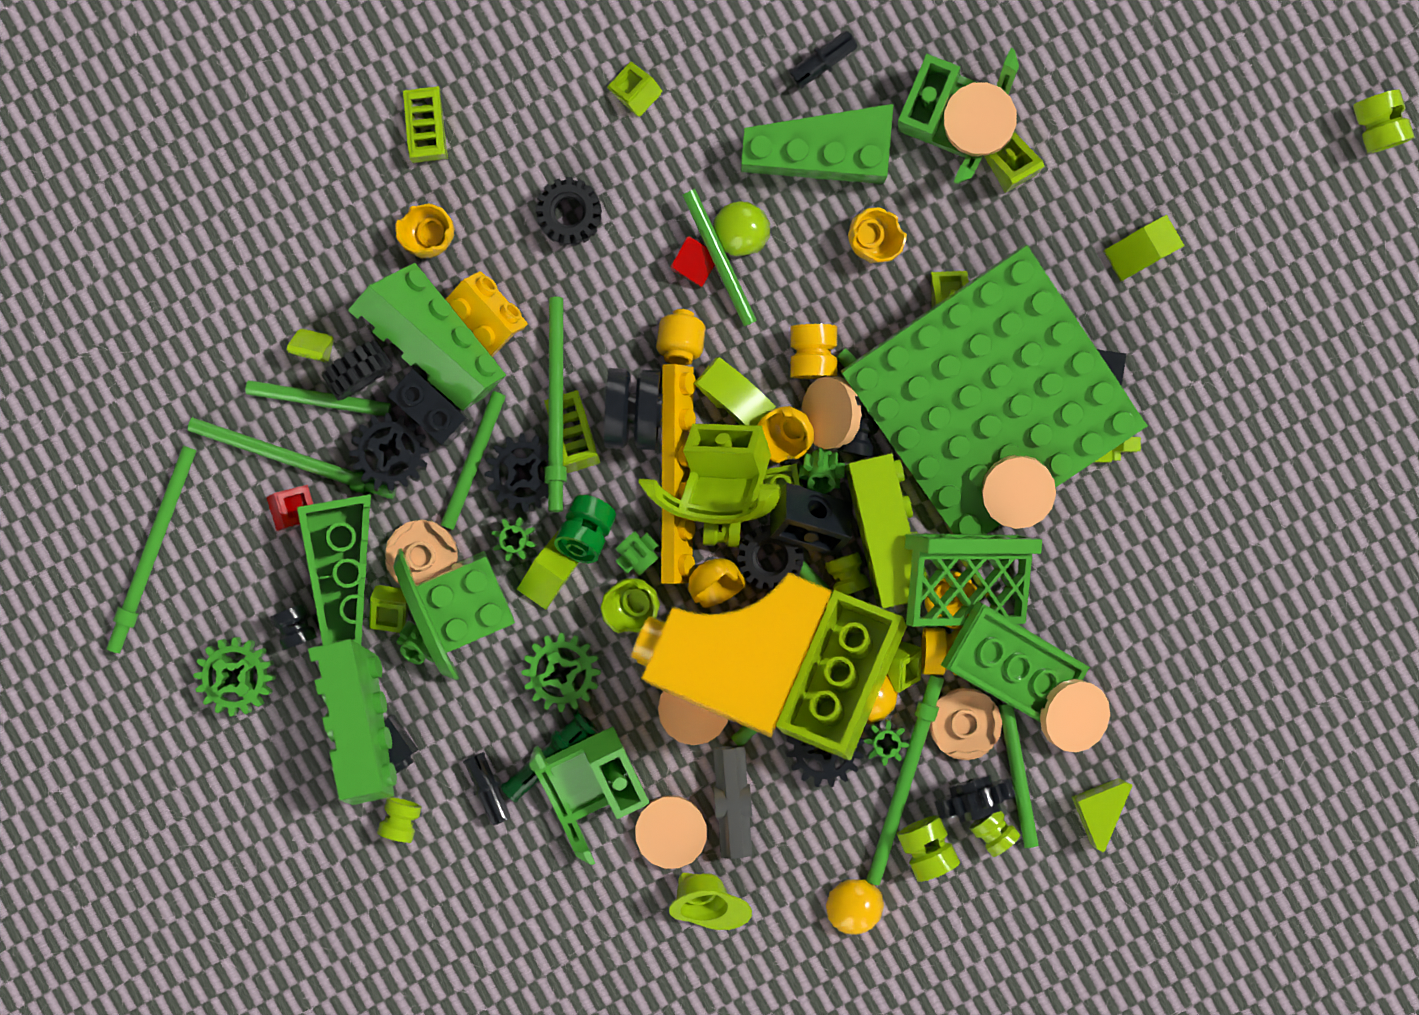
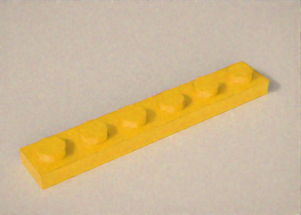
M664 364L662 372V488L675 498L681 500L690 474V468L683 450L692 424H696V416L693 411V393L696 389L694 382L696 379L694 367ZM663 508L661 583H689V577L695 570V560L693 557L695 523L693 520L676 516Z

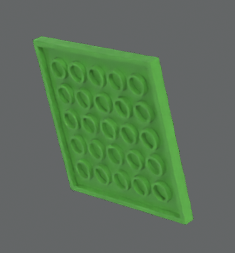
M1026 244L841 370L845 379L858 395L953 534H987L1001 525L990 516L982 501L984 476L992 465L999 460L1013 455L1033 457L1047 467L1055 481L1056 488L1147 427L1138 410Z

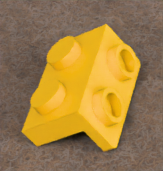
M481 271L463 279L445 299L492 357L514 334L520 332L528 325L527 321L522 317L520 310L510 303L498 290L496 283Z

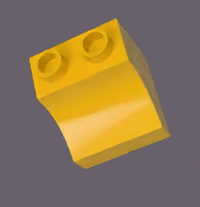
M788 573L784 580L768 596L756 604L739 611L718 615H704L682 611L673 607L666 623L651 616L648 617L636 641L631 658L647 667L642 679L651 686L772 738L778 719L827 608L832 591Z

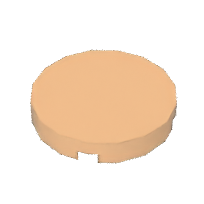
M988 82L971 83L960 88L949 99L944 111V129L949 142L958 151L972 157L994 154L1000 151L1011 140L1017 125L1016 108L1011 97L1002 88Z
M837 376L818 378L809 386L803 397L801 412L807 415L813 426V444L823 449H838L842 445L849 444L859 430L862 415L861 405H857L855 396L858 395L846 379Z
M1013 455L999 460L985 474L982 483V501L990 516L1001 525L1015 529L1031 527L1042 521L1051 511L1056 497L1055 481L1049 470L1038 460L1029 456Z
M427 520L407 522L396 529L387 541L385 550L387 570L398 584L393 564L397 551L402 548L416 585L451 570V565L457 563L458 560L456 542L449 531L438 523Z
M1079 679L1061 682L1050 691L1046 697L1048 701L1045 708L1042 707L1040 714L1041 730L1047 740L1063 751L1069 752L1087 750L1096 744L1105 733L1110 718L1109 701L1103 691L1094 684Z
M966 687L949 690L938 698L936 706L939 707L935 722L931 721L929 729L931 737L939 749L952 758L961 760L980 758L988 753L1000 738L1002 727L999 708L991 698L977 689Z
M665 691L660 696L658 705L660 723L667 734L680 743L689 745L708 743L719 736L728 723V719Z
M662 796L651 801L640 813L635 826L636 842L641 854L650 863L664 869L681 868L692 863L702 853L707 840V823L701 810L691 801L680 796Z

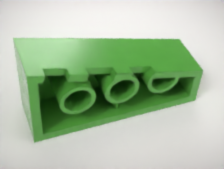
M894 104L744 128L741 172L884 184L888 176Z
M416 263L369 285L348 309L357 319L362 315L375 327L372 332L382 341L388 338L404 353L401 355V358L409 365L421 367L428 373L427 380L462 411L485 398L506 376L495 359L487 352L473 332L465 325Z
M371 494L297 507L322 645L349 639L361 645Z
M351 639L308 648L310 661H318L321 679L315 680L317 695L322 694V698L328 707L329 713H326L325 717L322 718L325 732H327L330 741L335 742L336 748L331 749L330 757L339 800L350 805H356L393 797V785L397 783V775L394 765L389 760L388 749L392 747V738L384 722L383 713L387 712V701L384 693L380 691L379 677H382V665L379 657Z

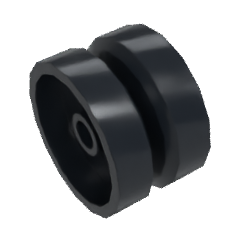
M608 369L604 415L605 448L624 449L628 444L629 427L632 426L634 427V443L639 450H657L658 429L662 425L663 394H660V370H641L637 377L636 392H631V374L628 369Z

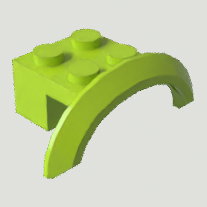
M692 424L683 450L690 468V474L681 500L666 492L656 479L638 480L642 490L658 506L668 512L689 520L713 524L739 523L758 519L770 513L777 505L780 497L779 485L762 484L771 457L762 426Z

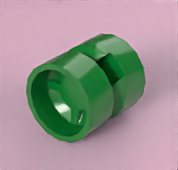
M577 495L570 504L565 517L566 521L562 523L554 545L561 554L569 559L586 564L594 563L598 560L606 540L604 537L610 533L616 519V512L608 503L589 495Z

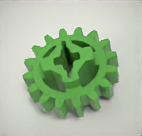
M560 632L555 642L550 635L544 637L546 646L542 647L540 644L534 643L532 647L537 654L535 656L526 655L524 658L526 662L531 664L530 668L522 670V675L530 676L531 681L524 687L525 689L534 688L536 693L532 700L535 702L541 697L546 700L544 708L547 710L553 703H557L559 712H563L566 703L569 702L575 710L579 708L578 698L581 697L588 702L591 696L587 689H597L599 686L596 681L592 680L593 676L601 674V669L593 668L592 663L597 661L599 657L598 655L589 656L587 654L591 646L589 642L582 647L577 645L579 641L578 635H574L570 641H566L564 632ZM560 648L570 649L580 657L574 660L566 657ZM546 653L549 664L545 672L538 674L539 662ZM560 662L562 667L577 665L566 676L567 681H563L561 677L546 678L557 669L556 663ZM586 669L585 681L577 691L574 682L577 673ZM552 685L559 688L564 696L551 694L544 687Z
M233 637L230 646L226 639L218 640V650L213 646L205 649L209 658L197 659V663L203 667V670L193 674L194 678L202 679V685L198 686L195 690L196 692L205 691L207 693L203 701L204 705L212 702L216 703L215 713H221L227 707L229 716H236L240 707L245 715L252 712L251 703L257 707L264 704L260 696L261 694H272L273 690L266 686L268 681L276 679V675L267 673V668L271 667L274 662H264L262 659L267 651L265 648L257 651L253 650L254 640H248L243 646L241 637ZM237 652L246 657L240 661H234L226 653ZM243 668L237 677L239 682L226 685L232 677L231 671ZM255 668L258 674L257 684L253 682ZM213 669L216 671L215 684H213L212 680ZM229 692H235L244 699L230 700L224 696Z

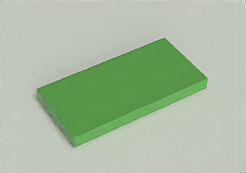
M978 601L941 663V666L1039 722L1042 707L1045 708L1048 701L1046 697L1050 691L1061 682L1072 679L1083 680L1090 668Z

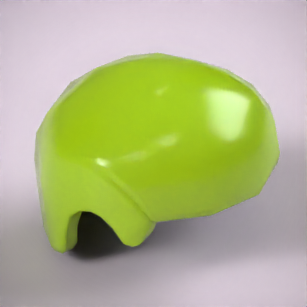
M738 201L724 206L713 220V228L724 251L733 256L758 253L770 238V221L765 212L749 202Z
M626 578L618 581L608 589L603 596L600 609L603 621L614 632L639 633L649 616L657 618L660 603L655 589L644 580Z

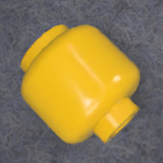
M674 310L673 314L664 316L659 322L656 343L657 351L664 357L667 363L678 365L692 364L693 360L699 358L703 353L705 325L700 319L694 317V313L690 310Z

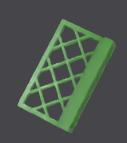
M906 534L904 548L913 550L906 625H964L968 618L967 615L970 614L976 602H979L984 595L991 604L989 608L1016 624H1026L1032 554H1041L1043 539L1014 534ZM925 559H931L938 568L928 581L924 577ZM960 559L966 569L956 580L949 570ZM988 559L994 569L984 580L978 569ZM1015 559H1019L1018 573L1011 579L1006 569ZM944 577L950 588L940 599L933 589ZM972 577L978 588L968 598L962 588ZM1000 577L1006 587L996 598L990 588ZM1011 595L1015 599L1014 615H1008L1002 607ZM928 596L934 607L925 617H920L921 603ZM957 596L963 606L952 616L946 607Z

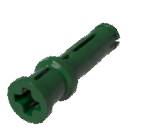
M577 710L574 713L575 718L560 731L555 730L551 734V742L541 751L545 758H548L598 734L599 730L581 710ZM529 761L508 781L501 785L503 792L515 803L539 781L537 775L529 766Z

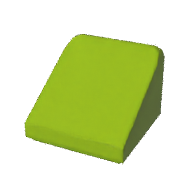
M631 61L607 86V89L639 117L662 94V89L654 78Z
M299 329L288 343L286 350L295 356L326 363V361L329 362L334 337L307 329Z
M383 585L375 586L370 598L369 629L401 632L407 623L409 606L401 588Z
M904 641L900 642L887 673L894 690L899 693L921 680L922 648Z

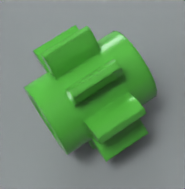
M820 448L811 454L804 455V464L800 465L799 479H807L806 489L823 494L828 493L833 488H840V478L845 476V463H837V452L833 453L830 450Z
M521 517L516 520L515 526L510 525L507 519H502L504 529L501 532L492 531V535L499 537L500 543L493 550L504 549L507 551L506 561H510L513 553L517 552L520 558L525 560L527 556L524 550L527 546H537L535 542L529 541V534H532L535 528L524 529L522 527L523 518ZM511 529L514 533H522L523 538L519 540L521 547L518 549L515 545L508 546L506 544V540L510 538L509 531Z
M634 531L615 548L621 555L615 562L626 574L633 569L640 576L659 558L653 551L659 545L648 533L640 537Z
M407 621L399 633L400 637L396 641L402 645L400 653L406 660L414 664H422L425 659L433 663L434 661L417 625Z
M889 719L885 720L884 727L881 728L870 724L874 733L872 737L863 738L864 743L872 744L873 747L868 752V757L874 758L879 754L883 766L887 765L888 758L891 757L902 761L899 751L901 747H909V743L900 740L899 737L904 733L905 729L901 726L893 731ZM889 733V737L895 741V744L888 745L887 751H883V748L877 744V740L884 739L885 734Z

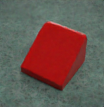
M688 236L670 268L671 271L702 288L715 264L707 247Z
M308 484L267 496L276 531L300 525L297 507L313 504Z

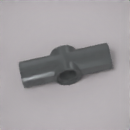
M728 745L715 747L716 786H714L716 819H719L721 858L738 859L752 856L750 830L752 804L750 784H747L745 746Z

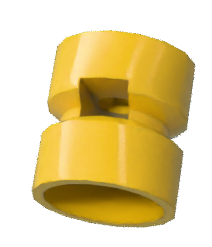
M830 324L792 325L790 327V347L797 350V353L791 356L790 378L818 379L827 376H837V357L831 354V350L837 347V326Z
M923 628L921 640L922 674L944 675L948 669L941 666V663L961 629L953 630L951 634H948L945 628Z

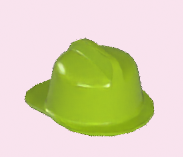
M684 872L678 878L677 899L669 906V913L675 919L688 921L706 928L731 930L748 923L752 917V908L746 901L728 894L723 882L717 875Z

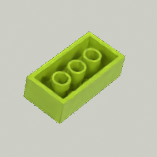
M891 453L845 465V472L876 605L880 608H888L908 603L913 550L904 548L905 535L918 533L917 531H910L908 518L913 517V510L909 496H902L899 482L905 481L901 461H894L893 454ZM924 568V577L928 581V574L926 568Z
M834 590L776 727L788 736L850 761L907 628L903 617Z

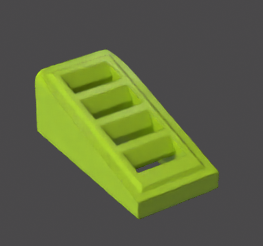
M440 87L403 90L409 159L412 163L448 159ZM432 98L433 100L431 105L413 107V100ZM434 112V118L415 120L414 114ZM435 125V131L416 133L417 127ZM436 139V145L418 147L417 141Z
M578 390L563 394V409L576 406V411L563 414V424L580 420L581 423L563 429V466L567 468V473L600 463ZM546 399L544 403L549 417V399ZM584 434V439L568 444L564 442L565 439ZM587 448H588L587 451H584V452H581V453H577V454H574V455H571V456L568 455V454H571V453H574V452H577V451H580V450H583V449H587Z

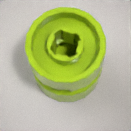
M1400 89L1374 95L1353 105L1358 124L1366 128L1362 133V138L1367 154L1383 151L1415 139L1410 120L1402 117L1406 107Z
M939 815L918 820L896 833L904 852L912 855L909 864L918 882L937 878L960 864L953 845L944 840L948 834ZM930 842L931 846L925 848L924 845Z

